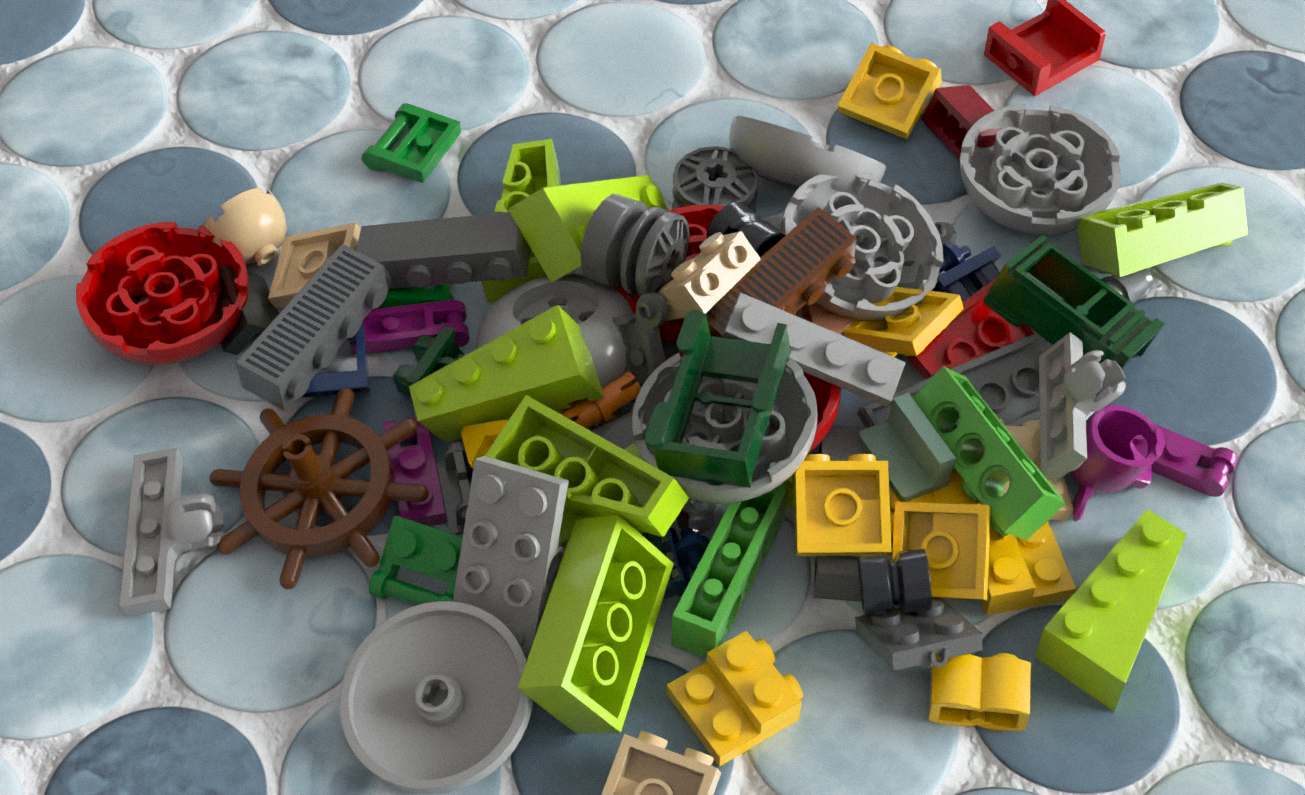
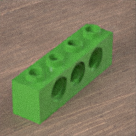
M943 366L912 397L956 457L953 470L958 471L964 479L961 483L963 490L977 503L991 506L990 525L1000 535L1007 536L1009 534L1027 541L1066 504L966 376ZM959 419L958 426L954 430L955 423ZM984 449L983 457L978 462L979 454ZM1009 481V488L1003 495V488Z
M779 485L761 496L729 504L672 615L671 645L707 659V652L725 642L785 519L787 487Z

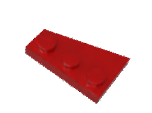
M996 279L962 303L964 309L917 356H906L924 379L934 376L943 366L952 369L1036 334L1035 331L1024 323L1020 327L1011 325L984 304L983 299Z

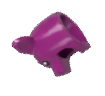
M1113 404L1105 406L1100 411H1095L1086 420L1087 459L1078 469L1071 472L1073 478L1080 485L1072 504L1074 510L1073 521L1077 522L1082 518L1088 500L1095 494H1113L1128 486L1143 489L1150 484L1152 480V464L1161 456L1166 443L1162 431L1141 413L1128 407ZM1137 435H1142L1147 442L1148 452L1146 458L1136 450L1133 444V439Z

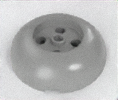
M1018 104L990 112L979 119L967 132L960 153L961 178L973 203L986 216L1002 226L1033 235H1055L1078 229L1080 218L1103 211L1110 205L1115 197L1122 175L1119 165L1120 154L1109 135L1088 118L1068 109L1050 105L1049 111L1027 109L1026 104ZM1003 128L997 132L994 146L987 148L977 147L980 132L987 129Z
M734 116L729 132L730 147L735 150L739 159L756 169L759 177L795 190L809 179L819 174L840 177L831 183L832 189L840 192L850 191L856 185L855 175L865 172L873 174L871 179L880 182L886 169V165L868 156L834 144V147L826 145L825 148L824 145L811 141L812 136L782 126L744 116Z
M865 172L855 175V187L845 192L836 191L831 188V183L840 177L819 174L806 181L796 190L784 212L780 231L787 235L819 207L857 238L854 255L856 262L853 268L843 278L835 277L827 284L824 293L815 303L836 315L870 322L884 321L886 316H899L906 312L910 306L920 304L925 298L924 295L928 291H932L938 282L940 266L943 263L941 238L927 211L903 188L896 184L893 188H890L878 181L872 180L873 174ZM880 261L883 262L884 265L880 267H875L874 262ZM906 261H915L911 266L903 265ZM919 264L922 265L924 278L917 288L922 290V294L911 296L902 301L888 303L881 307L873 305L888 299L898 283L915 282Z
M566 274L552 283L545 276L525 282L501 296L487 311L478 330L477 349L559 305L580 326L583 339L592 356L601 387L604 388L623 376L626 367L625 350L628 347L624 345L621 334L612 318L632 314L633 311L627 300L616 288L589 280L585 275ZM628 295L627 298L631 302H634L632 298Z
M679 353L662 363L649 376L640 389L633 408L632 429L639 454L643 461L657 469L658 466L653 448L646 444L645 434L655 406L661 402H668L682 360ZM790 357L789 361H786L752 475L751 488L672 476L690 499L708 503H735L749 500L775 489L799 468L814 441L818 417L815 393L804 376L803 369ZM703 376L698 393L709 391L712 395L753 400L757 384ZM695 401L681 444L729 451L739 450L751 408L715 403L703 405L700 401Z

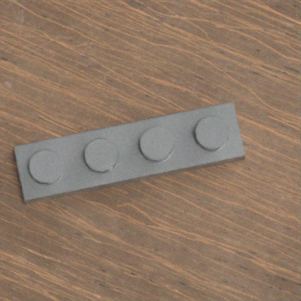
M740 292L723 332V338L771 344L777 323L786 324L791 349L790 358L803 369V372L886 407L892 402L906 362Z

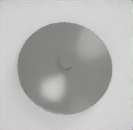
M436 601L423 603L400 611L378 625L364 639L347 666L339 700L341 725L346 740L356 757L371 773L397 789L416 794H443L471 786L486 778L507 760L519 744L528 726L533 700L517 689L527 662V656L512 632L499 619L473 605L452 601Z

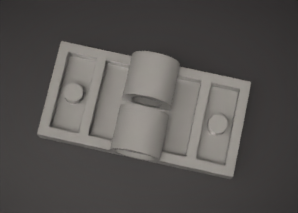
M482 456L476 458L474 462L453 602L473 605L499 619L515 636L528 659L565 552L563 547L558 546L569 481Z

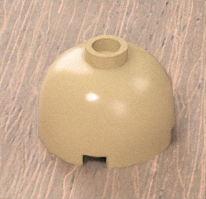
M261 188L242 192L229 199L220 206L224 214L216 222L210 216L204 224V227L216 236L213 238V241L221 247L220 239L231 241L241 253L246 266L255 264L263 266L273 261L279 254L277 249L282 245L287 232L286 217L280 203L270 190L267 189V193L264 194Z

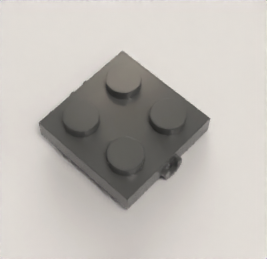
M932 597V609L927 611L904 613L900 607H893L890 614L855 617L856 635L893 671L930 662L936 667H942L948 662L949 658L983 650L982 633L942 598ZM936 652H939V657H941L939 661H936Z

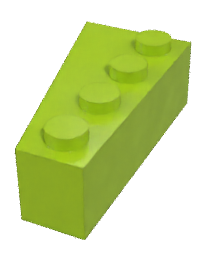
M552 139L512 145L502 182L504 189L501 200H497L494 213L509 212L508 208L542 188L561 186L560 170ZM531 250L527 277L481 281L487 303L496 302L511 289L547 275Z
M1147 509L1044 627L1035 658L1112 711H1115L1187 534Z

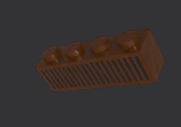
M818 207L767 251L706 313L711 336L723 338V332L740 292L793 315H796V312L806 303L808 305L814 304L824 293L827 284L835 277L843 278L853 268L856 262L854 255L857 238Z

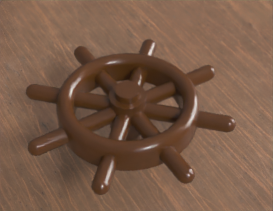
M347 387L338 391L331 414L309 416L285 425L274 410L270 408L263 409L259 416L260 421L270 436L251 455L244 471L215 469L209 475L210 482L214 486L240 488L241 507L248 520L223 536L216 545L217 551L223 555L230 554L254 537L259 536L268 546L287 555L279 579L280 585L287 590L297 585L305 558L328 556L351 547L365 566H376L379 563L380 556L366 536L383 519L391 501L424 502L429 497V490L424 485L395 483L393 464L387 452L416 432V421L412 418L403 419L378 436L366 424L349 417L354 401V392ZM340 443L358 448L334 464ZM316 444H321L319 453L317 455L312 446ZM289 461L292 467L291 474L275 473L283 462ZM371 462L370 481L345 479ZM266 490L291 492L265 509ZM342 496L362 498L350 512L347 511L340 501ZM301 508L295 529L277 523ZM325 511L333 523L315 528L319 512Z

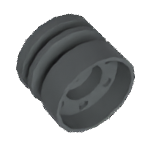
M719 146L704 147L687 153L676 164L673 173L672 194L674 201L672 209L691 205L727 206L733 202H741L756 213L759 181L757 170L747 163H743L735 150Z
M611 194L594 211L586 228L581 248L583 274L589 280L612 288L622 286L627 293L641 296L649 292L658 293L663 286L674 279L671 273L680 264L685 262L690 237L688 221L683 215L666 212L665 209L659 207L648 209L644 202L620 194Z

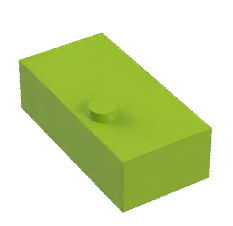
M619 514L576 519L517 688L576 734L621 733L674 565L670 559Z

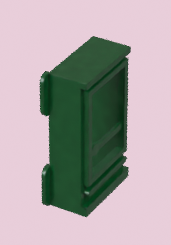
M1043 234L1003 266L983 299L984 304L1015 327H1020L1024 323L1052 345L1071 332L1082 341L1083 356L1090 351H1103L1104 355L1101 356L1100 364L1109 359L1116 361L1123 370L1136 353L1142 356L1165 325L1158 318L1151 321L1144 316L1145 312L1143 310H1136L1134 308L1135 304L1052 243H1045L1047 237ZM1027 272L1031 274L1033 277H1035L1037 280H1039L1041 283H1043L1045 286H1047L1049 289L1054 291L1056 294H1058L1060 297H1062L1063 300L1056 296L1054 293H1052L1050 290L1045 288L1031 276H1029Z
M691 310L685 316L677 339V348L684 354L668 402H661L655 406L645 434V442L649 447L653 448L658 469L670 476L751 488L752 475L785 364L786 361H789L791 354L787 325L777 323L771 344L712 337L706 314L699 310ZM703 376L757 384L753 400L712 395L709 391L698 393ZM695 401H700L703 405L715 403L751 408L738 452L681 444Z

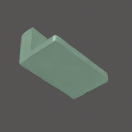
M909 393L893 398L888 421L859 432L858 441L866 453L875 455L876 461H888L889 486L901 502H907L948 486L956 457Z

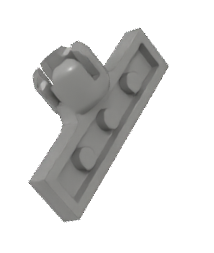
M1071 332L1039 356L1041 472L1052 482H1056L1069 471H1075L1087 459L1086 419L1088 414L1103 409L1122 395L1126 388V378L1118 363L1106 359L1100 364L1099 361H1101V356L1104 353L1099 350L1090 351L1083 356V343Z
M177 448L134 455L119 608L126 617L171 609L174 565L177 556L184 551L215 547L223 537V531L211 533L224 528L221 508L214 503L215 500L212 495L199 494L180 498L183 457Z

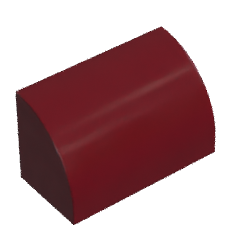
M970 85L936 88L921 120L960 160L961 148L967 132L979 119L995 110ZM1003 128L987 129L980 132L977 147L987 148L994 146L997 132Z

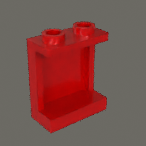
M1047 0L1046 9L1043 13L1012 30L1000 21L988 28L984 56L1035 97L1100 60L1106 32L1066 0Z

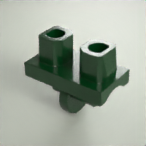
M444 326L437 337L420 336L414 345L413 351L418 364L415 367L400 364L393 374V380L398 392L411 396L409 386L465 356L455 343L456 331L454 328Z

